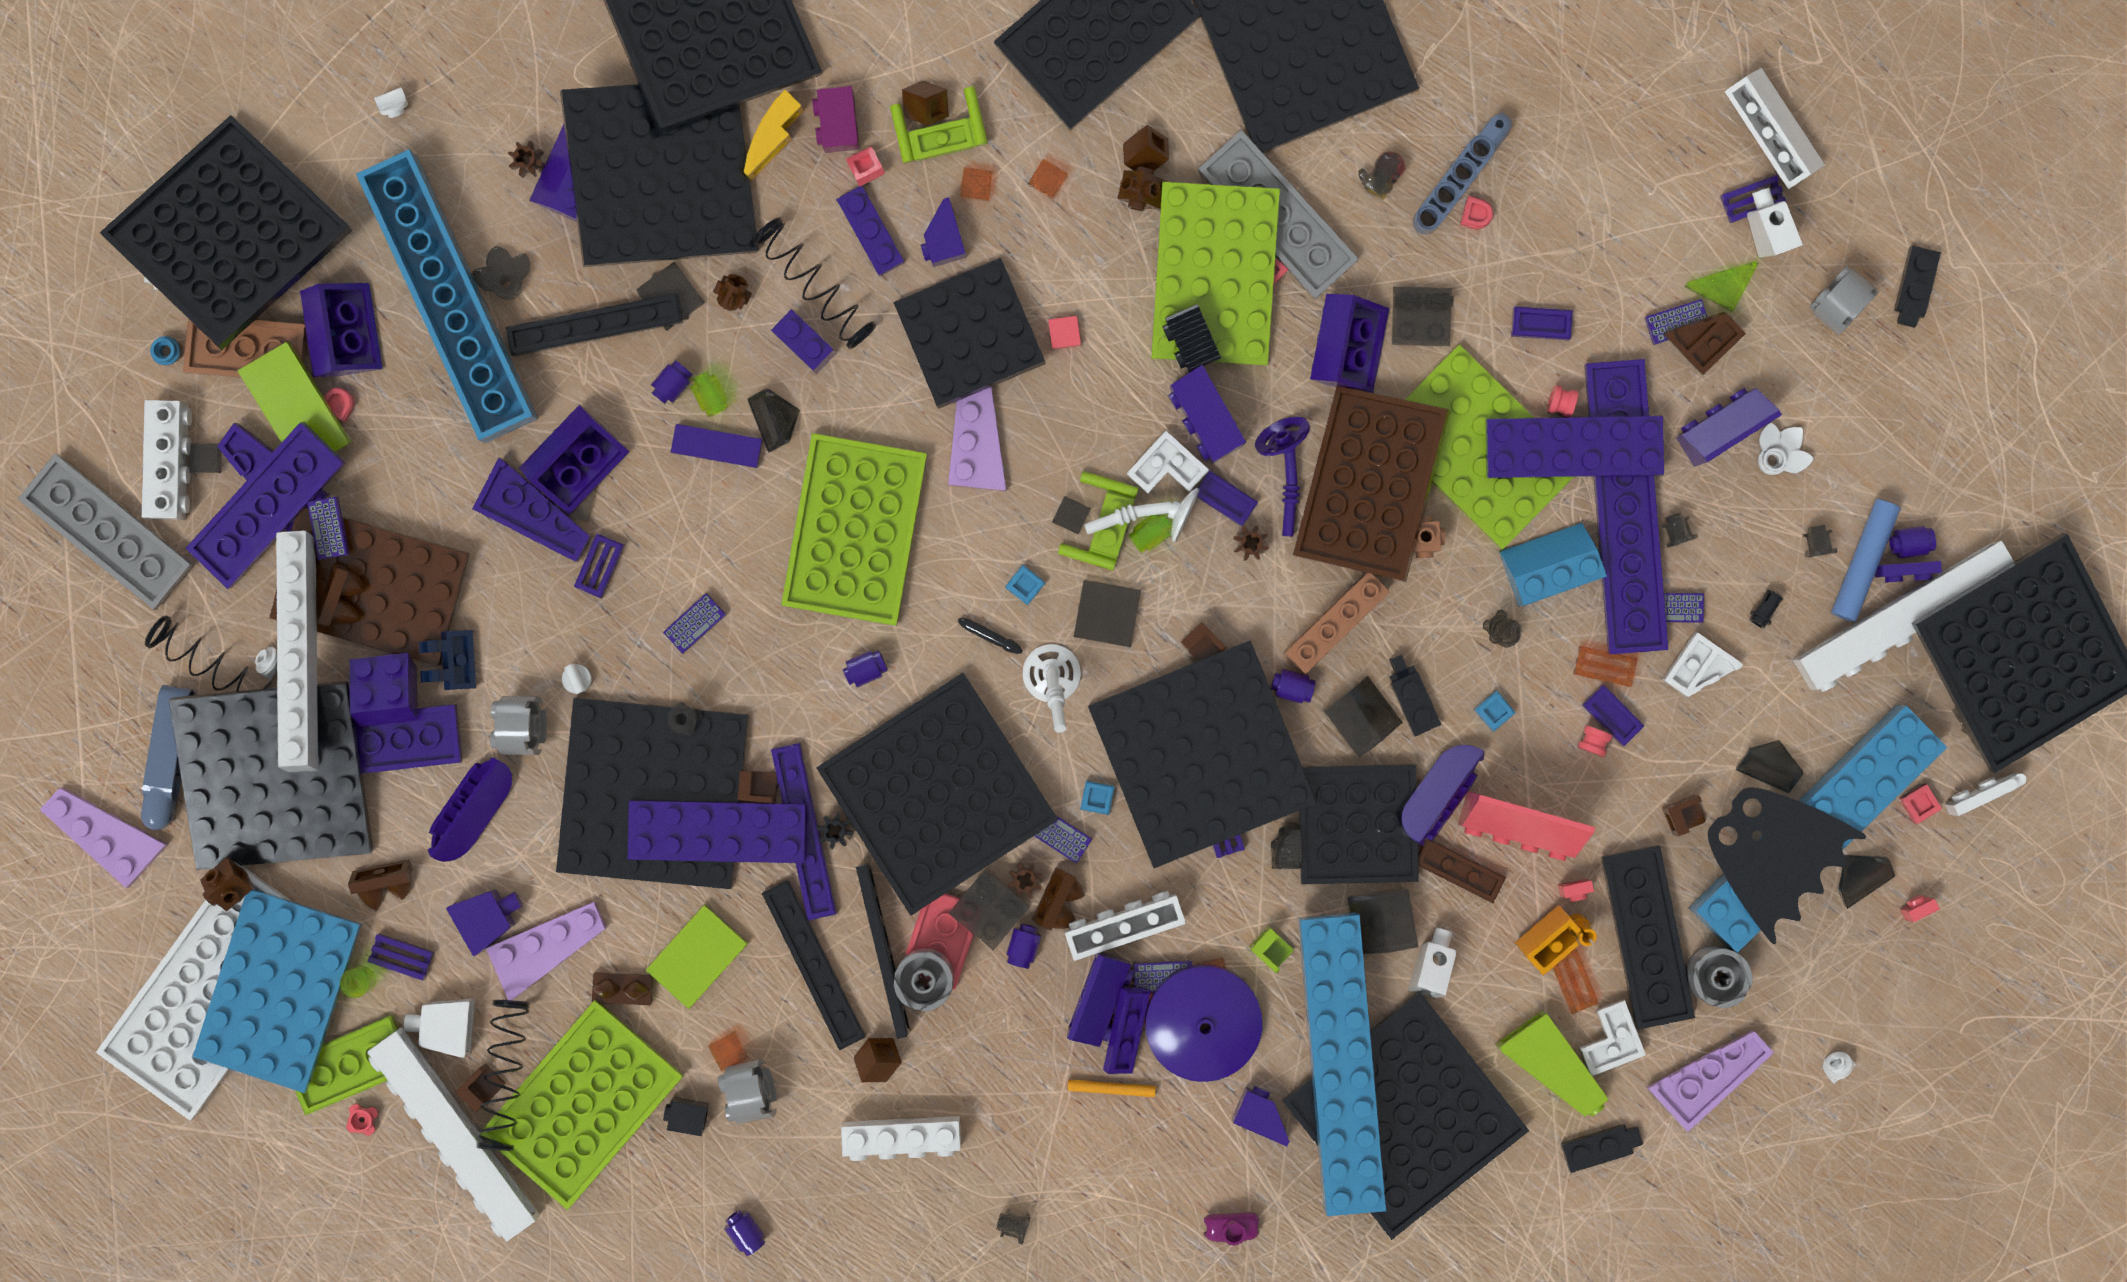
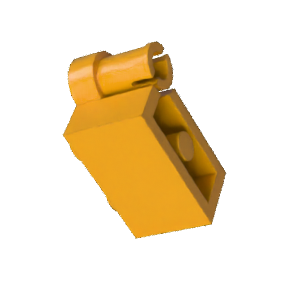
M1558 905L1519 938L1515 944L1544 976L1579 946L1576 939L1583 946H1591L1592 944L1589 940L1592 939L1595 943L1597 934L1591 928L1589 920L1584 915L1575 913L1568 916L1561 906Z

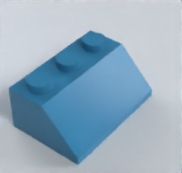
M1582 523L1499 552L1518 607L1607 577L1599 552Z

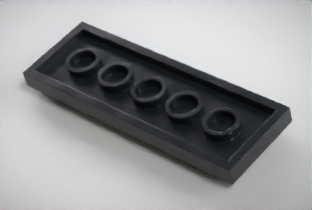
M1660 845L1601 856L1635 1028L1639 1030L1695 1018Z

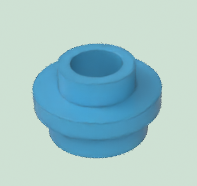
M162 336L152 343L150 353L156 363L168 366L174 364L179 359L181 348L175 339ZM169 346L171 349L168 356H164L162 353L163 348Z

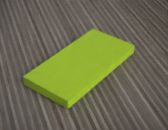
M290 341L283 343L237 370L281 442L300 422H305L335 452L352 443Z
M393 1015L322 1045L308 1091L302 1093L295 1090L305 1116L387 1081L381 1071L377 1072L369 1062L370 1055L367 1052L399 1029Z

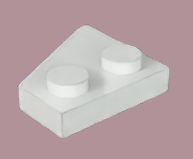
M1695 632L1662 681L1685 697H1689L1700 691L1703 687L1717 682L1732 671L1740 669L1743 664L1707 638Z

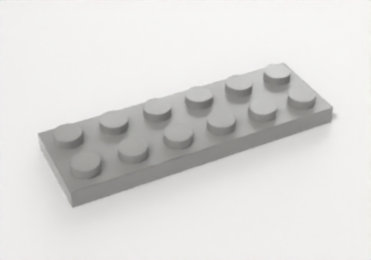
M1242 130L1198 168V172L1210 185L1280 189L1275 257L1288 269L1314 300L1359 260Z
M54 454L18 498L24 505L153 610L159 608L193 566L190 561L59 454Z

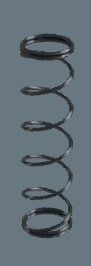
M780 217L774 218L759 230L754 236L752 243L755 246L760 245L775 233L766 249V258L768 260L782 258L797 249L785 268L784 278L786 280H795L815 270L804 287L802 296L804 300H814L834 290L821 311V319L824 321L836 319L854 309L843 324L839 334L841 341H848L846 347L853 349L872 333L876 323L874 321L867 323L850 338L843 339L841 337L844 328L859 305L856 304L831 318L825 319L823 317L827 305L840 288V284L817 296L806 298V289L822 267V264H818L796 277L788 278L786 276L787 270L804 244L801 243L782 255L770 258L768 251L785 226Z
M165 615L152 626L145 639V646L148 649L154 648L169 636L165 648L166 659L169 662L180 660L192 651L188 666L190 675H202L216 664L212 676L213 689L215 691L224 690L240 678L236 691H239L248 666L228 685L216 688L214 685L215 676L225 651L207 669L194 674L191 672V663L202 637H199L195 644L183 655L176 659H170L168 657V647L179 623L177 622L167 633L171 624V618ZM165 622L158 636L151 642L157 629ZM269 681L263 689L269 688L272 681Z
M493 1000L492 1005L496 1007L526 1010L521 1013L499 1016L490 1021L493 1027L523 1039L495 1044L487 1049V1052L492 1056L521 1067L496 1071L484 1076L486 1082L512 1091L517 1095L486 1101L481 1104V1108L489 1113L509 1119L514 1123L479 1131L477 1134L480 1138L492 1143L478 1142L476 1143V1148L514 1151V1145L503 1144L486 1138L480 1133L512 1127L517 1124V1121L509 1116L489 1110L483 1105L515 1099L520 1096L518 1091L492 1082L487 1077L518 1071L524 1066L517 1061L491 1052L490 1049L521 1043L527 1038L519 1033L499 1027L493 1021L528 1014L530 1003L513 1000Z

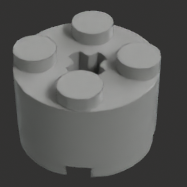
M1846 266L1830 284L1829 287L1832 291L1827 287L1809 308L1819 320L1839 336L1880 291L1857 271L1851 270Z
M503 696L499 701H493L491 716L494 719V731L490 735L491 747L497 748L502 755H539L542 751L538 749L539 743H545L547 734L546 710H540L538 704L543 703L542 698L539 696Z
M1708 946L1697 951L1687 961L1686 975L1689 989L1699 1000L1715 1007L1729 1008L1739 1004L1747 996L1746 994L1753 981L1752 971L1746 959L1737 952L1722 946ZM1718 971L1724 974L1720 976V982L1714 980Z
M921 948L908 953L901 960L895 972L894 989L897 997L904 1005L915 1010L931 1011L940 1007L949 997L954 985L953 967L947 957L935 949ZM920 973L931 977L928 986L924 982L918 983Z
M763 1059L728 1066L725 1068L724 1075L718 1076L719 1088L726 1095L725 1114L729 1122L735 1121L737 1124H744L775 1116L776 1109H771V1102L777 1101L774 1081L769 1068L763 1069L762 1064L766 1063Z

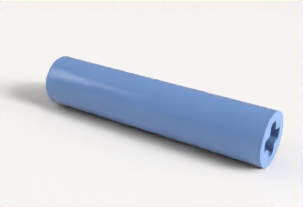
M1875 499L1831 610L1832 615L1856 623L1901 510L1899 506L1888 501Z

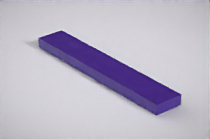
M797 743L771 749L782 804H806L805 863L795 864L807 919L813 920L836 915L837 910L822 842L820 843L819 841L821 837L819 830H817L818 823L801 744Z

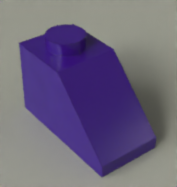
M949 197L942 200L925 231L924 239L926 243L920 244L925 261L931 260L933 267L966 258Z
M1254 1086L1253 1089L1245 1087L1232 1116L1233 1123L1287 1147L1290 1141L1275 1103L1269 1097L1270 1092L1258 1086Z

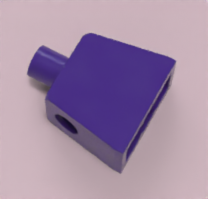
M495 889L450 905L446 910L471 954L476 956L515 926V922L510 914L522 908L523 903L515 891L501 899Z

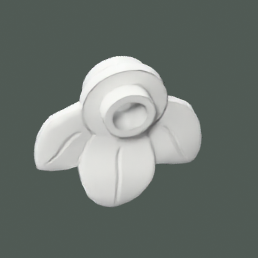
M1769 423L1761 431L1759 443L1762 451L1758 456V465L1764 473L1777 475L1786 471L1795 474L1806 469L1811 464L1813 457L1800 450L1803 440V428L1791 427L1780 432L1773 423ZM1770 455L1776 458V464L1774 466H1771L1768 463V457Z

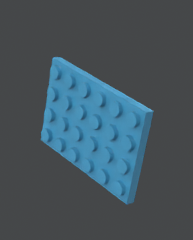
M256 889L250 891L244 898L192 1057L306 1093L362 924Z

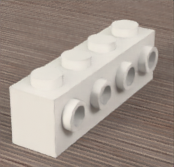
M1762 68L1747 75L1724 91L1788 189L1825 166Z
M144 400L142 518L186 520V513L190 511L187 484L191 480L190 467H187V455H190L192 449L191 439L188 437V426L192 423V411L188 403L182 401Z
M1168 890L1152 895L1153 901L1142 904L1141 900H1136L1125 904V910L1114 913L1113 909L1096 914V920L1086 923L1085 918L1069 923V929L1065 930V936L1073 960L1076 961L1186 924L1176 894L1170 895Z
M960 1116L843 1122L841 1126L842 1157L849 1156L851 1161H862L867 1159V1155H879V1159H894L896 1154L908 1153L909 1158L925 1157L927 1152H937L938 1156L941 1157L953 1156L955 1151H960L961 1149Z

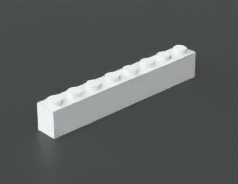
M307 531L277 532L278 767L286 772L318 771L316 546L314 537Z
M2002 541L1991 542L1942 571V573L1932 577V580L1925 581L1793 659V662L1810 690L1820 689L1821 692H1825L1838 684L1836 679L1843 675L1850 677L1863 669L1861 664L1868 660H1871L1872 663L1876 662L1888 654L1886 650L1896 645L1898 648L1912 641L1911 635L1916 633L1912 622L2013 563L2014 560Z
M400 1027L367 1052L370 1055V1064L377 1072L381 1071L387 1079V1087L395 1096L399 1095L405 1103L403 1107L411 1119L416 1118L420 1123L424 1138L429 1143L433 1142L439 1149L438 1155L441 1161L447 1167L451 1166L457 1174L455 1177L462 1189H468L474 1197L473 1203L477 1210L482 1214L486 1213L491 1220L490 1226L498 1237H503L507 1242L534 1223L540 1215L494 1151L476 1148V1143L487 1142L478 1136L477 1133L479 1131L404 1031L403 1027Z

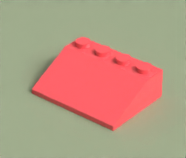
M1467 792L1458 825L1465 827L1464 833L1481 837L1482 832L1493 835L1492 841L1509 845L1510 840L1521 843L1520 849L1537 853L1538 849L1541 848L1550 851L1548 857L1566 861L1567 856L1576 858L1595 831L1593 826L1472 792Z

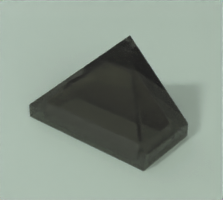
M769 388L748 398L749 406L768 453L790 443L800 409Z
M1780 740L1749 748L1736 766V771L1787 793L1791 792L1803 775V770Z
M1845 855L1847 866L1842 867L1838 891L1844 906L1847 909L1895 877L1890 860L1887 857Z

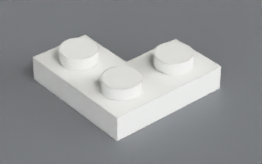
M1165 431L1126 475L1147 494L1166 473L1170 474L1189 492L1209 469Z
M1622 999L1596 1009L1606 1037L1579 1047L1586 1068L1592 1076L1646 1056L1625 1000Z

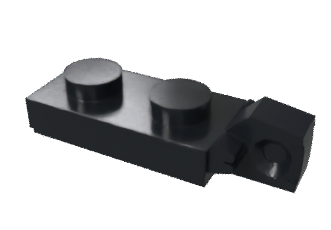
M1402 655L1389 659L1395 674L1389 676L1392 682L1390 685L1413 736H1418L1440 726L1441 722L1414 665L1407 668Z

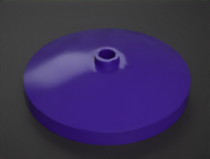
M1193 965L1172 973L1155 989L1147 1005L1145 1031L1154 1056L1171 1073L1190 1081H1216L1234 1074L1251 1059L1261 1038L1262 1014L1252 989L1237 974L1215 965ZM1203 1023L1210 1024L1209 1028L1200 1030V1026Z

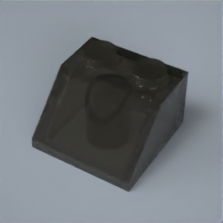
M1368 676L1321 710L1357 758L1362 757L1382 742L1403 723Z
M1406 887L1347 897L1349 912H1356L1360 915L1363 954L1389 953L1419 947L1409 890Z

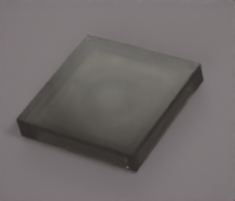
M1084 580L1073 637L1131 648L1141 590Z

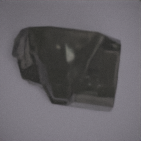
M1287 822L1286 825L1279 828L1277 837L1271 841L1272 869L1301 868V827L1298 823Z

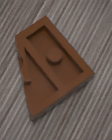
M1721 312L1668 330L1663 335L1700 374L1704 375L1746 333L1727 313Z

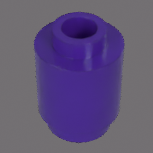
M674 360L671 365L667 364L651 383V386L655 388L652 394L664 404L668 400L674 403L691 383L689 379L693 374Z
M1925 526L1894 530L1893 536L1889 538L1890 550L1892 554L1896 553L1899 559L1928 555L1929 551L1936 549L1934 530Z
M870 650L845 661L847 667L842 669L849 685L855 683L857 688L883 677L882 674L888 671L879 650L874 652Z
M1282 668L1280 674H1274L1271 690H1275V697L1301 704L1303 701L1310 703L1316 680L1309 679V675Z
M1021 923L1020 928H1013L1006 953L1008 955L1007 963L1025 969L1030 968V964L1035 961L1042 935L1037 933L1038 928Z
M738 1210L725 1220L727 1225L724 1227V1230L739 1252H744L746 1256H749L765 1244L762 1238L764 1236L763 1232L748 1211L741 1213Z

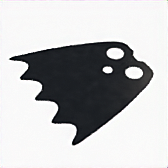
M1747 787L1741 790L1732 801L1730 813L1726 816L1718 817L1710 826L1707 834L1713 855L1731 888L1754 922L1772 944H1776L1774 929L1777 920L1781 918L1795 921L1801 920L1798 899L1802 894L1807 892L1824 893L1820 879L1821 871L1828 866H1847L1842 850L1843 843L1849 839L1866 838V835L1861 831L1810 805L1769 790ZM1753 798L1761 803L1762 809L1758 816L1749 817L1744 813L1743 804L1746 800ZM1729 826L1737 831L1738 837L1734 844L1725 845L1720 841L1719 832L1722 828ZM1754 831L1761 832V840L1754 841L1752 833Z

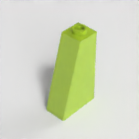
M1544 1011L1537 1013L1495 1044L1502 1053L1586 1117L1589 1114L1594 1116L1605 1108L1604 1103L1609 1099Z

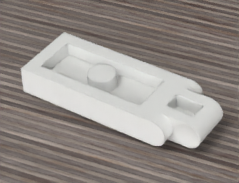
M2012 773L1997 780L1995 777L1986 779L1978 784V789L1970 793L1969 790H1964L1952 796L1953 801L1946 803L1945 806L1949 815L1960 816L2026 783V776L2020 773Z

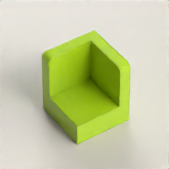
M1269 926L1249 946L1250 950L1275 973L1280 970L1279 966L1293 952V948Z

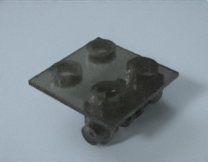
M1393 286L1392 345L1450 347L1451 307H1453L1454 296L1451 295L1452 288Z
M985 869L951 909L949 914L994 951L1030 906Z

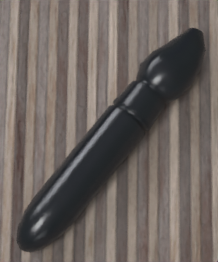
M958 619V623L965 630L994 645L1002 647L1006 652L1022 654V648L1014 640L1006 639L970 619Z

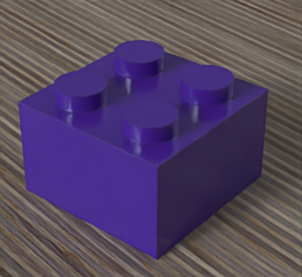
M408 653L349 659L350 715L359 727L418 720L417 666Z

